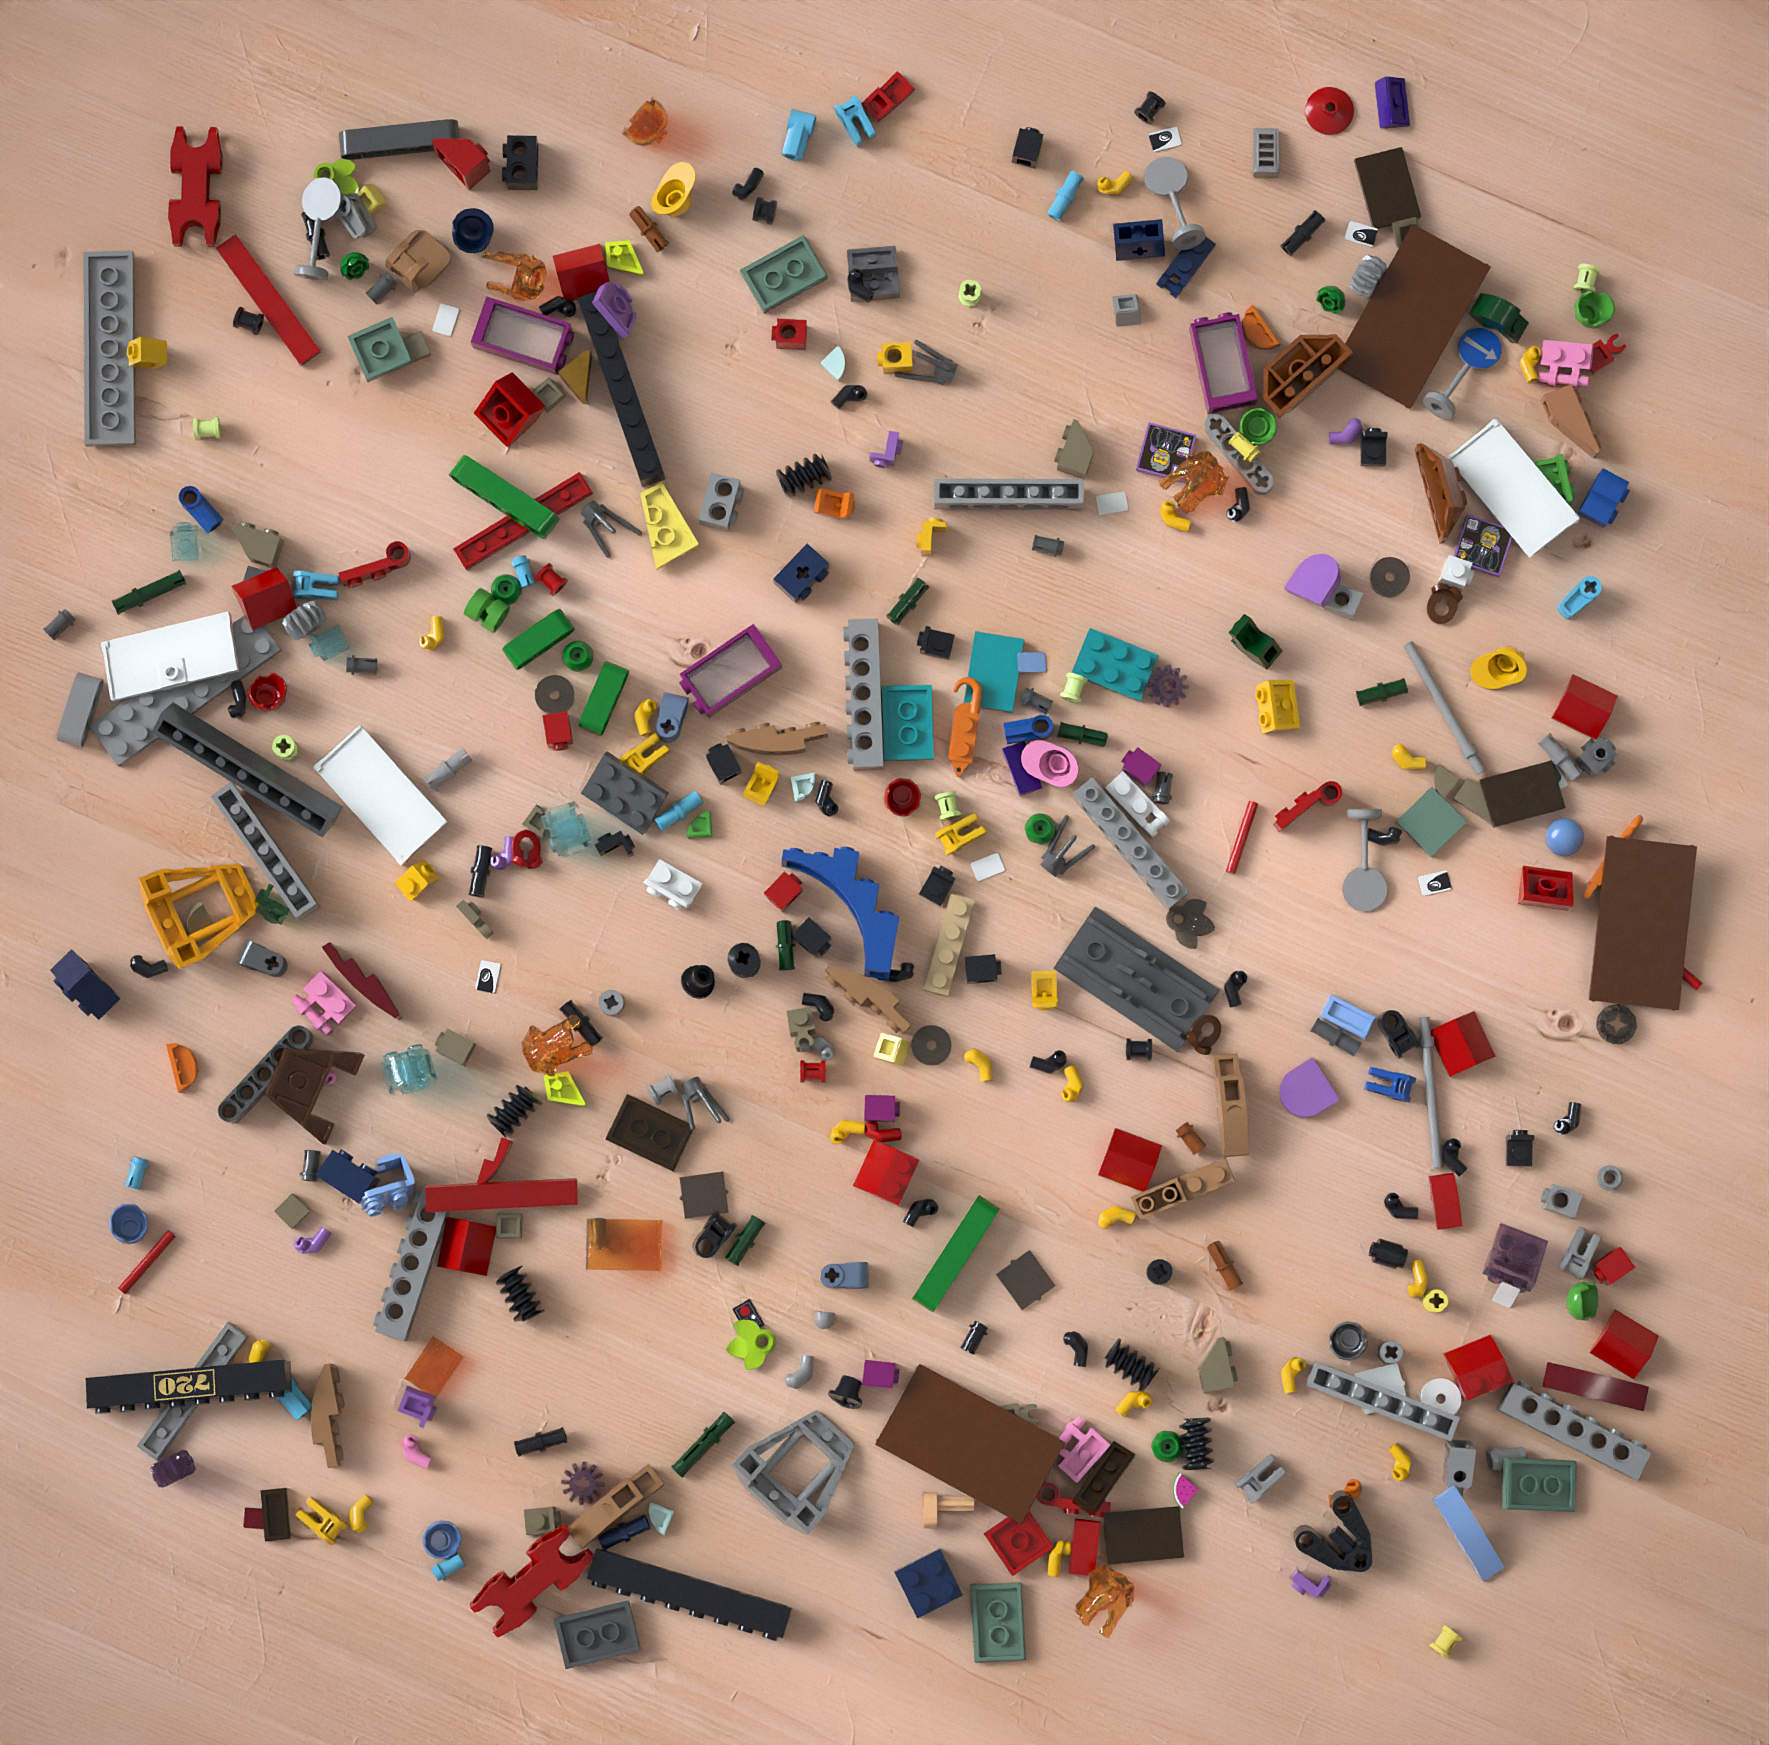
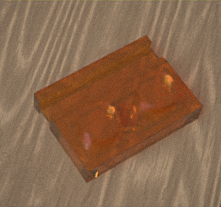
M433 1336L404 1379L422 1391L436 1396V1399L464 1356Z

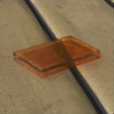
M587 1219L586 1270L662 1271V1220Z

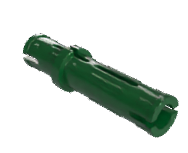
M178 570L139 589L135 587L131 589L132 592L111 601L117 614L120 615L122 612L136 606L142 607L145 602L182 585H186V581L181 571Z
M723 1411L709 1428L705 1427L704 1433L671 1466L672 1469L683 1478L715 1443L718 1444L721 1441L722 1435L736 1422Z

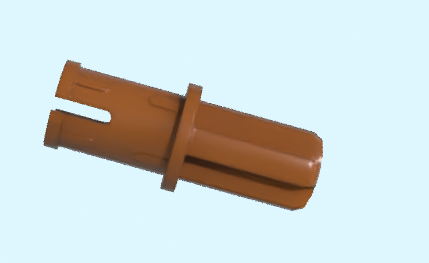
M640 206L632 209L629 216L641 230V236H645L655 251L660 252L664 249L663 246H668L669 242L657 229V223H653Z
M1215 1241L1208 1245L1207 1249L1217 1266L1216 1271H1219L1229 1288L1228 1290L1231 1291L1242 1285L1243 1282L1233 1266L1234 1261L1229 1259L1221 1242Z

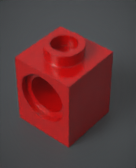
M777 318V326H772L771 341H776V349L806 350L807 320ZM785 330H793L796 335L791 339H786L782 335Z
M568 712L542 715L548 748H553L554 751L568 749V745L573 744Z
M784 871L764 892V896L783 913L803 892V888L800 887L802 881L795 874L791 873L788 875Z
M1622 1247L1615 1248L1592 1264L1595 1268L1593 1274L1601 1284L1605 1282L1606 1285L1613 1284L1636 1268Z

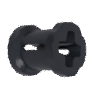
M1149 91L1146 100L1140 108L1135 109L1134 113L1143 122L1152 124L1154 116L1160 108H1164L1166 102L1156 93Z
M240 306L235 314L233 327L237 329L242 327L252 331L254 335H258L264 322V315L247 312L245 308Z
M1126 1038V1061H1130L1131 1058H1146L1147 1061H1151L1152 1039H1147V1041H1131V1038Z

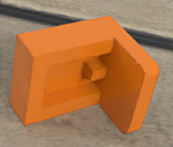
M819 488L817 489L814 513L839 520L849 518L855 508L854 493L848 492L843 494Z

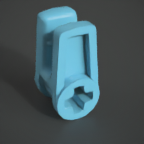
M856 95L852 96L851 100L842 105L837 104L833 106L838 119L846 128L856 147L862 144V138L853 120L859 121L864 134L869 139L876 137V132Z
M309 571L293 572L295 588L292 594L294 598L339 599V593L336 590L314 588L316 584L339 585L340 577L338 575L319 574Z
M1593 576L1583 578L1557 606L1558 612L1568 620L1592 602L1602 589L1599 579ZM1592 585V586H1593L1592 592L1590 591V592L1586 593V592L1584 591V589L1586 588V586L1588 587V586Z

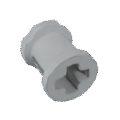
M669 1074L665 1075V1079L658 1083L647 1086L657 1105L661 1104V1100L668 1096L679 1094Z
M1385 1341L1378 1347V1357L1383 1363L1393 1364L1402 1358L1403 1349L1395 1341ZM1386 1346L1388 1348H1395L1393 1352L1394 1358L1385 1357L1387 1353Z

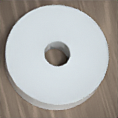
M1437 1378L1430 1380L1424 1385L1420 1393V1402L1454 1415L1461 1405V1393L1452 1381ZM1438 1394H1443L1445 1397V1401L1441 1404L1436 1401Z

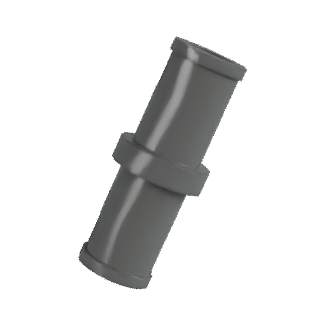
M1317 1018L1310 1032L1330 1042V1046L1333 1047L1335 1045L1353 1057L1362 1044L1342 1032L1343 1029H1336L1320 1020V1018Z

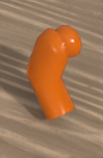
M1351 1479L1347 1482L1344 1491L1349 1492L1356 1502L1361 1494L1362 1486L1358 1480ZM1328 1495L1330 1508H1332L1330 1502L1332 1495ZM1341 1499L1337 1502L1336 1507L1349 1506L1350 1502L1347 1499Z

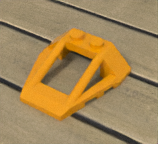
M241 864L215 865L203 868L184 867V869L172 870L167 868L138 878L144 907L165 953L179 969L206 958L261 909ZM204 877L172 892L168 882ZM219 882L234 914L187 936L172 903ZM220 932L218 935H216L211 940H209L204 945L198 948L196 942Z

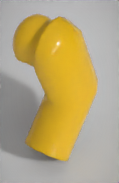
M1126 170L1117 180L1101 177L1097 182L1098 190L1103 194L1118 195L1134 178Z
M1538 346L1528 348L1519 363L1528 384L1534 383L1539 379L1534 368L1542 355V351Z
M1167 500L1163 502L1160 507V515L1165 525L1188 532L1191 520L1178 517L1175 504L1172 501Z
M433 616L430 618L432 631L425 637L422 636L420 638L419 644L421 648L427 651L433 650L444 640L443 616Z
M653 699L643 700L634 713L640 736L652 733L648 720L657 708V703Z
M976 1048L966 1051L964 1059L967 1063H973L979 1068L980 1081H992L990 1058Z
M1075 1065L1063 1069L1068 1079V1083L1061 1093V1097L1065 1102H1074L1078 1099L1083 1088V1082Z
M1113 1206L1101 1212L1098 1224L1103 1229L1110 1228L1111 1224L1118 1220L1132 1225L1136 1213Z
M1421 1259L1410 1263L1415 1277V1284H1410L1407 1288L1411 1298L1417 1296L1420 1298L1425 1294L1428 1276Z
M1298 1357L1291 1358L1281 1369L1284 1393L1296 1392L1295 1377L1305 1369L1306 1362L1304 1359Z
M1145 1391L1128 1392L1115 1411L1125 1417L1131 1408H1149L1152 1405V1398Z
M1397 1442L1388 1451L1395 1459L1392 1476L1396 1481L1401 1482L1408 1478L1412 1461Z
M366 1494L349 1511V1525L357 1533L365 1532L368 1527L364 1520V1512L373 1504V1500Z
M1057 1541L1049 1555L1047 1571L1049 1576H1060L1062 1554L1067 1556L1071 1554V1542Z

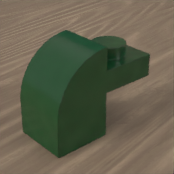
M1480 293L1469 312V315L1480 325L1486 328L1497 329L1512 343H1518L1529 324L1519 314L1521 310L1505 299L1490 294Z
M1243 614L1229 631L1233 638L1231 642L1248 658L1266 670L1282 653V649L1274 638L1260 631L1252 618L1246 614Z

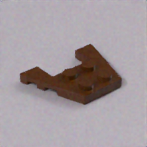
M284 1048L265 1095L318 1141L326 1145L335 1124L311 1114L331 1067L356 1076L365 1055L361 1052Z

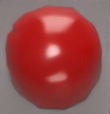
M271 673L268 676H258L249 687V700L255 708L261 711H275L286 700L287 685L284 679L276 673Z
M898 778L888 784L883 800L886 808L894 815L906 817L919 808L921 792L918 785L912 780Z

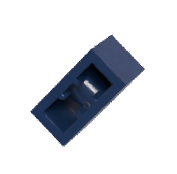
M1162 219L1113 224L1116 261L1165 257Z
M807 543L773 579L774 584L793 602L797 603L799 599L804 601L811 594V587L816 581L821 583L829 574V563ZM801 571L802 573L808 571V578L806 579L802 577L799 580L798 572Z

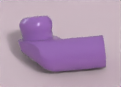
M1352 418L1348 421L1349 424L1343 432H1329V443H1353L1362 433L1363 426L1361 421L1357 418Z
M505 837L504 850L497 856H492L490 863L493 868L503 870L513 863L511 860L513 857L511 853L513 837Z
M321 1226L314 1237H298L294 1242V1247L302 1254L317 1253L332 1233Z

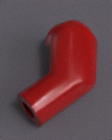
M877 1122L865 1124L866 1132L864 1133L867 1138L880 1142L899 1141L902 1138L900 1128L878 1130L879 1125Z

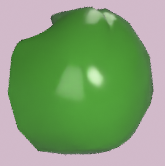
M1589 291L1581 295L1574 305L1577 321L1591 329L1603 326L1612 318L1615 312L1614 301L1605 292L1597 294Z
M1254 408L1243 415L1240 422V432L1253 445H1265L1272 441L1277 433V422L1273 414L1268 410Z
M1580 1282L1569 1290L1566 1305L1570 1315L1576 1320L1588 1321L1589 1318L1596 1316L1598 1289L1595 1283Z

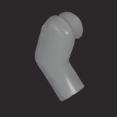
M801 1355L800 1369L794 1374L786 1376L785 1382L788 1387H793L794 1389L801 1388L812 1378L814 1356Z

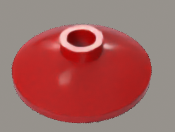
M1324 87L1316 90L1307 100L1305 116L1307 122L1315 131L1325 135H1335L1344 131L1352 122L1354 106L1350 97L1341 89ZM1333 105L1335 110L1330 112L1326 109V106Z

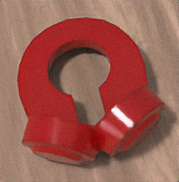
M522 830L516 833L511 842V853L513 856L511 860L513 863L521 868L527 867L528 869L537 868L543 863L540 857L541 844L537 835L530 830ZM525 837L529 838L533 844L527 860L524 859V851L520 847V841Z

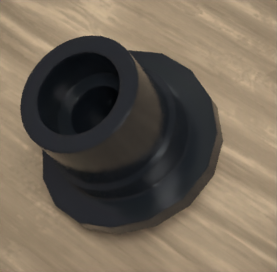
M694 965L687 968L681 976L683 990L696 999L708 997L715 986L712 969L706 965Z
M843 1375L838 1387H836L835 1391L829 1390L828 1396L842 1407L858 1409L862 1406V1400L859 1398L862 1382L854 1377Z

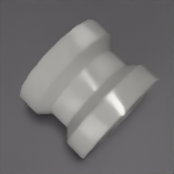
M607 990L599 997L598 1004L604 1014L616 1016L623 1011L625 1002L619 992Z

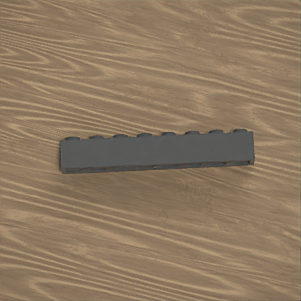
M174 702L160 714L152 730L153 734L321 837L334 825L343 808L338 803Z

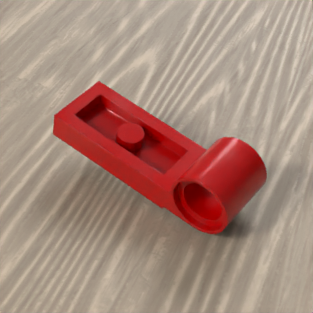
M394 541L386 549L387 558L338 572L341 583L344 587L354 588L362 585L364 580L371 578L373 581L387 577V573H391V571L403 568L409 564L411 560L410 551L403 542ZM398 549L404 550L405 554L402 559L395 560L392 558L394 551Z
M1328 781L1310 794H1307L1306 791L1294 800L1296 803L1294 807L1290 810L1285 807L1275 815L1277 821H1275L1273 826L1278 832H1281L1317 801L1327 807L1334 806L1342 797L1341 786L1335 781ZM1324 789H1334L1336 798L1333 800L1327 799L1323 793Z
M1044 1482L1042 1488L1045 1486L1052 1487L1054 1497L1049 1501H1044L1040 1497V1492L1036 1497L1043 1505L1064 1508L1063 1513L1078 1515L1079 1510H1083L1072 1503L1073 1498L1059 1497L1058 1488L1051 1482ZM1104 1501L1094 1516L1104 1517V1512L1110 1513L1111 1502Z

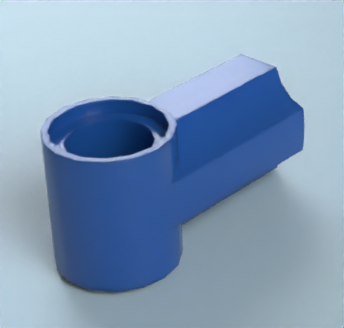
M186 486L179 492L180 503L207 534L220 526L224 519L196 487ZM193 493L197 495L195 503H185V497L188 494Z
M1046 715L1003 723L1007 745L1037 739L1046 740L1053 733L1052 720ZM1038 722H1046L1049 725V729L1045 733H1038L1035 730V726Z

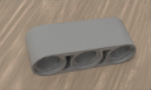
M77 673L58 729L57 741L81 748L84 746L102 692L103 679Z

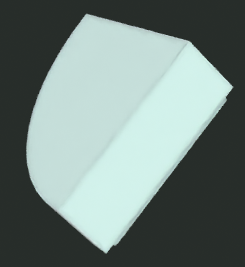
M838 346L820 363L837 381L841 379L845 369V358Z
M815 773L791 777L795 802L805 799L812 792L816 779Z
M650 1502L649 1517L651 1523L658 1532L665 1535L674 1511Z

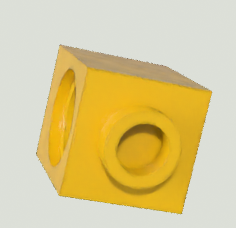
M139 337L129 341L127 347L129 366L153 370L166 366L167 341Z
M911 342L882 343V351H877L878 366H883V374L912 372ZM897 353L901 356V360L897 363H892L888 360V356Z

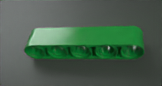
M466 455L460 458L449 473V476L459 485L542 539L547 538L560 520L551 510Z
M980 1195L977 1197L912 1299L931 1312L935 1311L1000 1210L999 1207Z

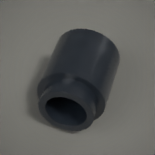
M1381 1238L1377 1242H1372L1369 1249V1256L1372 1257L1373 1263L1393 1269L1397 1267L1403 1268L1408 1255V1249L1403 1248V1245Z

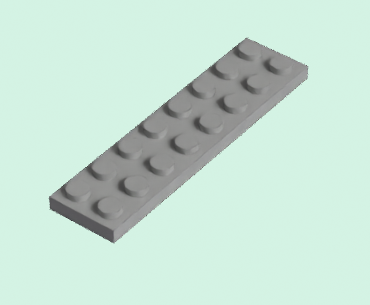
M83 252L86 447L136 445L135 367L129 366V358L127 356L129 341L135 339L134 252Z
M245 615L233 623L232 628L239 672L127 698L92 723L90 728L115 763L120 767L160 738L153 734L152 730L160 714L172 702L194 714L231 688V682L242 680L280 653V648L264 626L252 630Z

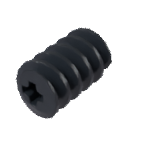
M814 453L812 455V462L806 457L803 458V466L798 461L794 462V470L789 465L785 466V474L780 469L776 470L777 478L785 496L786 492H789L795 497V488L804 493V484L813 489L814 480L822 485L823 476L829 481L832 480L830 470L822 454V458Z
M739 943L733 946L728 953L730 969L736 976L748 978L758 973L761 960L754 946L748 943ZM744 956L748 959V964L744 965L740 957Z
M516 1085L515 1088L518 1094L509 1092L508 1095L511 1101L502 1099L501 1103L504 1108L501 1109L495 1106L496 1116L487 1114L489 1122L506 1139L505 1131L511 1134L514 1133L512 1124L518 1127L521 1126L519 1117L526 1120L529 1118L526 1110L536 1111L533 1103L543 1104L526 1086Z
M523 1266L503 1274L495 1282L496 1285H505L500 1290L501 1294H509L504 1300L505 1303H514L509 1309L510 1313L518 1312L513 1318L514 1322L527 1321L545 1311L544 1309L536 1310V1307L541 1303L540 1300H531L536 1295V1292H527L532 1283H523L527 1273H518Z
M1118 1338L1104 1358L1107 1359L1105 1367L1109 1368L1114 1364L1113 1373L1117 1374L1122 1370V1379L1125 1380L1131 1376L1130 1385L1133 1386L1139 1382L1138 1391L1142 1392L1150 1384L1160 1368L1153 1371L1154 1362L1145 1365V1356L1137 1360V1350L1128 1353L1130 1345L1126 1344L1120 1348L1121 1339Z
M1211 1418L1184 1419L1186 1422L1179 1425V1428L1187 1430V1433L1180 1435V1439L1187 1440L1188 1443L1181 1445V1449L1187 1450L1188 1453L1182 1455L1181 1459L1187 1460L1189 1463L1182 1466V1469H1212L1207 1467V1465L1213 1463L1214 1459L1206 1457V1455L1212 1453L1213 1449L1205 1446L1212 1442V1438L1205 1436L1212 1429L1204 1426V1424L1211 1421Z

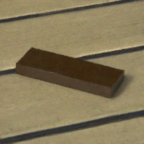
M1113 1441L1073 1498L1072 1503L1094 1516L1134 1459L1135 1454Z

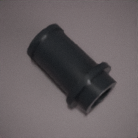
M974 1321L973 1324L969 1325L971 1329L960 1346L965 1351L970 1346L968 1351L975 1355L984 1335L987 1336L988 1334L986 1332L988 1327L978 1321Z

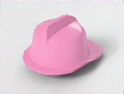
M1038 740L1026 745L1022 751V765L1027 773L1035 778L1063 787L1073 783L1078 776V762L1072 752L1065 747L1048 741Z

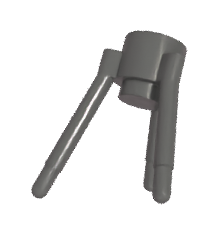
M915 340V345L938 359L936 360L920 352L915 353L917 357L935 365L934 374L938 376L895 373V377L936 382L944 385L945 381L951 383L958 364L953 363V360L942 356L927 345Z
M595 500L588 503L581 511V515L585 518L583 523L589 528L607 558L611 555L593 525L599 526L603 524L611 533H616L611 524L605 520L609 516L639 536L642 535L640 530L608 510L603 504L599 505Z
M1068 815L1064 816L1047 851L1041 857L1044 861L1040 865L1054 877L1058 873L1063 875L1068 868L1095 848L1094 844L1090 845L1064 864L1066 861L1063 858L1064 854L1077 839V836L1073 835L1059 853L1056 851L1052 853L1069 819Z
M694 1077L682 1084L681 1087L684 1092L680 1096L684 1102L687 1119L692 1131L695 1130L689 1100H692L693 1103L702 1100L717 1123L722 1121L718 1113L726 1122L729 1121V1117L709 1093L699 1077Z

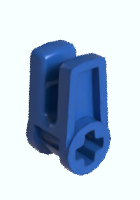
M1369 1067L1368 1074L1370 1076L1377 1077L1379 1080L1392 1082V1087L1379 1085L1376 1082H1366L1364 1090L1410 1103L1411 1097H1409L1412 1083L1416 1082L1415 1077ZM1402 1082H1404L1402 1093H1400Z

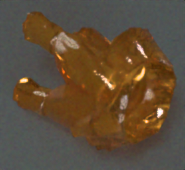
M501 251L495 254L483 253L482 258L517 266L512 286L488 281L486 282L487 289L502 292L520 301L536 299L544 290L547 271L544 262L535 255L529 257L527 254L520 253L514 255Z
M1201 451L1188 454V458L1174 472L1162 478L1159 483L1163 489L1167 490L1178 479L1187 478L1186 486L1173 498L1178 503L1177 506L1183 512L1188 513L1194 512L1198 504L1206 497L1223 495L1229 476L1226 477L1223 467L1219 465L1216 457L1209 451Z
M576 1014L552 1026L545 1032H542L533 1025L530 1026L521 1045L523 1055L533 1072L554 1076L558 1065L575 1058L593 1054V1048L589 1042H583L579 1046L571 1047L574 1041L571 1030L581 1026V1020Z
M1102 1565L1089 1573V1589L1075 1605V1612L1080 1615L1079 1620L1081 1623L1089 1626L1093 1617L1098 1614V1611L1108 1609V1619L1099 1633L1105 1638H1110L1118 1621L1127 1608L1132 1606V1602H1134V1584L1128 1581L1127 1576L1114 1571L1106 1565Z

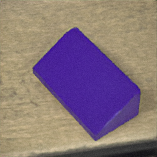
M1385 76L1375 82L1380 128L1410 126L1405 78Z
M1025 742L1002 748V753L1019 797L1043 788L1040 780L1027 773L1022 765L1021 756L1022 751L1026 747Z

